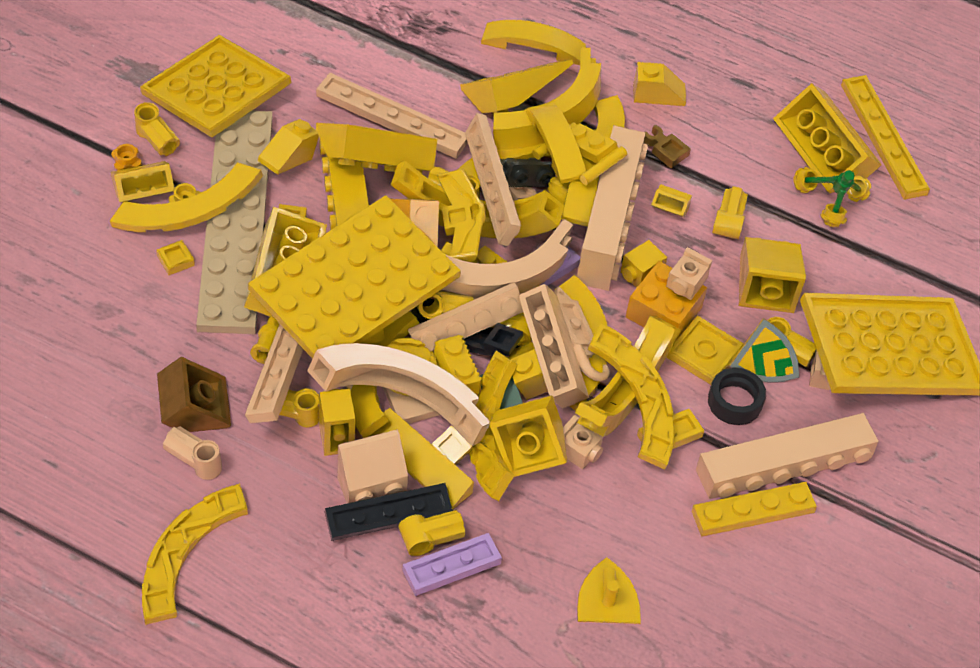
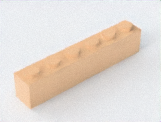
M864 413L701 453L696 472L709 499L716 497L727 498L736 492L744 490L754 491L763 485L784 483L790 478L798 476L809 477L818 471L826 469L836 470L845 464L853 462H866L872 458L879 441Z

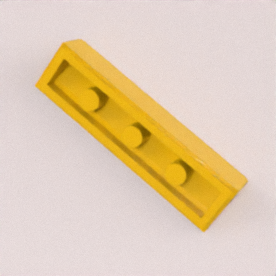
M391 408L383 412L389 422L370 436L398 429L407 472L423 487L446 483L452 510L473 493L474 482L470 477Z

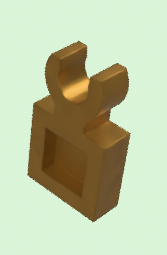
M653 126L652 134L654 136L645 131L643 143L653 147L652 153L670 168H673L690 155V147L672 133L666 137L661 127Z

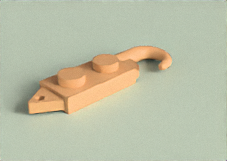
M558 287L554 293L558 297L581 371L594 381L606 380L610 374L608 365H603V373H600L591 366L588 359L595 354L587 350L593 338V333L578 301L572 300Z

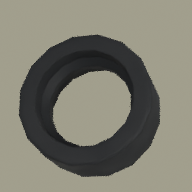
M736 367L724 369L716 374L708 393V405L711 412L718 419L733 425L748 424L758 418L766 399V388L763 381L755 373ZM729 386L740 387L752 395L754 402L748 406H734L721 397L720 390Z

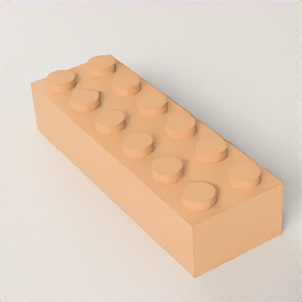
M613 125L610 138L617 142L618 147H624L628 155L600 176L577 277L586 286L609 291L611 280L617 281L620 269L619 264L621 263L625 243H620V241L626 242L630 223L625 222V220L631 221L635 202L630 200H636L640 182L635 180L641 179L644 162H640V160L645 161L648 144L643 143L645 132Z

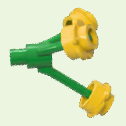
M804 167L799 168L793 178L795 188L800 190L801 193H808L814 190L818 183L833 184V189L837 193L835 204H827L820 215L824 223L830 227H839L840 224L847 222L845 217L847 211L841 206L845 193L848 194V198L851 201H864L870 196V189L872 187L871 182L867 178L855 176L850 170L841 173L839 176L818 177L814 170Z

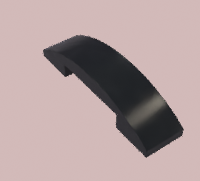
M428 298L423 302V306L432 305L434 300ZM417 307L411 310V313L420 324L430 320L423 317ZM497 323L494 328H486L463 340L469 352L493 356L498 351L505 356H510L524 335L523 331Z

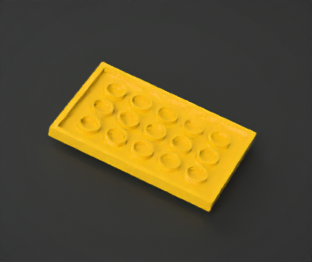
M385 195L248 283V290L313 359L316 350L339 344L363 343L458 279L461 270Z
M803 293L800 298L801 306L832 393L980 396V363L954 298Z

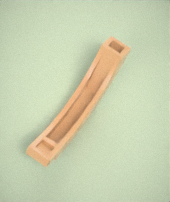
M563 219L542 246L529 255L510 262L479 264L462 261L446 255L461 270V274L458 279L440 291L471 296L475 300L513 282L518 287L520 294L534 289L549 279L563 265L569 250L567 247L573 238L569 236L573 224Z
M359 343L328 346L316 350L307 370L326 392L348 385H373L393 389L414 397L442 415L471 446L480 443L490 425V421L475 406L479 397L465 384L437 365L398 349Z

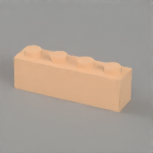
M546 284L520 294V302L549 396L552 395L555 403L562 409L589 398L557 295Z

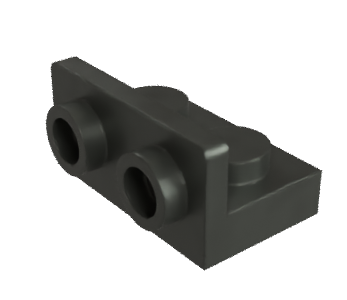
M536 158L500 159L509 187H548L550 179L555 177L552 162H542Z

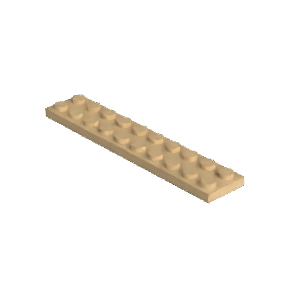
M252 110L215 137L210 187L224 178L237 162L261 169L263 177L243 199H237L226 207V211L207 220L196 324L197 332L256 334L257 312L244 308L248 293V283L251 281L264 231L269 168L257 160L258 156L271 141L272 111Z

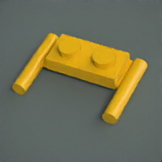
M573 122L569 125L581 155L596 163V165L580 175V181L584 185L590 183L628 155L627 150L622 146L618 147L617 142L581 123L577 125ZM544 142L533 150L532 153L539 160L548 154L549 151Z

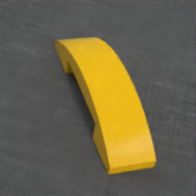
M525 20L488 22L481 40L483 45L506 49L508 43L555 52L557 53V61L572 59L575 65H580V48H586V44L563 30Z
M554 103L526 108V113L534 130H539L552 157V168L560 184L580 180V175L586 172L585 165L574 134L561 110Z
M582 156L586 171L596 165V163ZM599 176L587 185H584L580 180L569 182L561 218L562 221L565 219L570 223L588 227Z

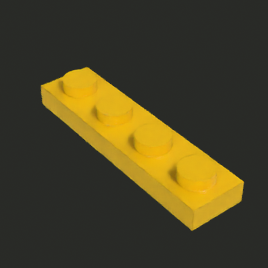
M801 482L695 504L691 512L700 535L703 537L815 513L817 506L807 482Z

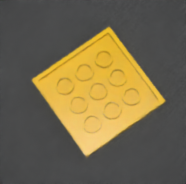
M218 35L140 86L142 95L213 138L292 82L290 75L223 36Z

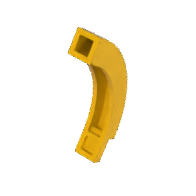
M591 47L580 48V70L573 84L563 94L547 102L554 103L561 110L569 125L573 122L577 125L581 123L591 113L599 99L601 91V63H596V58H591ZM526 110L494 113L493 137L497 150L524 148L544 142L539 130H534Z
M405 160L399 163L391 186L406 196L407 199L438 200V225L444 227L442 207L451 206L443 188L424 176ZM546 190L524 199L514 200L518 219L521 222L520 231L514 238L542 234L559 226L564 205ZM480 200L484 203L486 220L482 225L480 237L496 238L486 201Z
M650 316L634 347L643 356L646 355L656 370L659 371L681 329L656 316ZM619 372L615 374L609 384L594 399L580 402L575 412L580 416L577 421L578 424L602 437L613 432L638 403L630 385Z

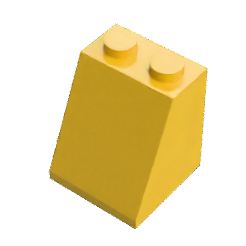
M745 237L740 253L738 306L794 313L806 280L801 244Z

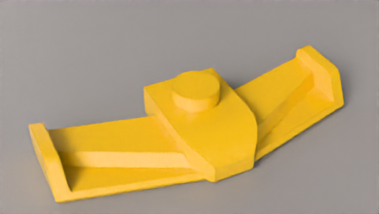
M464 169L437 174L438 180L451 206L442 207L446 235H454L451 255L449 256L474 263L478 256L482 225L486 220L484 203L480 201Z

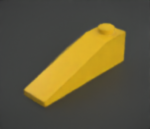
M573 60L558 61L527 68V70L506 73L501 76L488 77L460 84V87L481 113L492 112L494 117V113L509 112V108L519 106L571 67Z

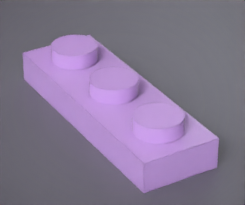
M486 533L403 564L402 571L414 595L417 596L500 565L502 557L490 534Z

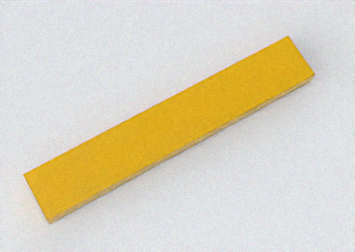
M863 75L843 79L841 87L903 200L928 195L930 191L928 184L868 77Z

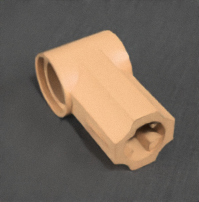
M181 426L173 427L167 433L166 439L163 442L164 450L193 467L196 475L201 479L211 480L219 476L222 471V462L219 446L214 441L201 440Z

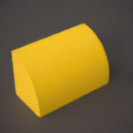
M166 161L110 172L119 202L174 191L170 164Z

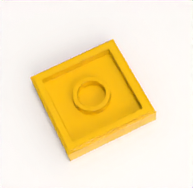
M697 315L676 339L666 358L711 385L716 374L730 367V363L744 343Z

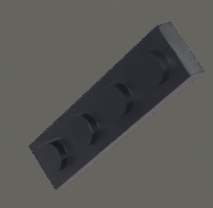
M446 483L328 507L325 508L324 513L331 541L395 528L399 526L402 520L412 515H422L424 518H428L453 510Z

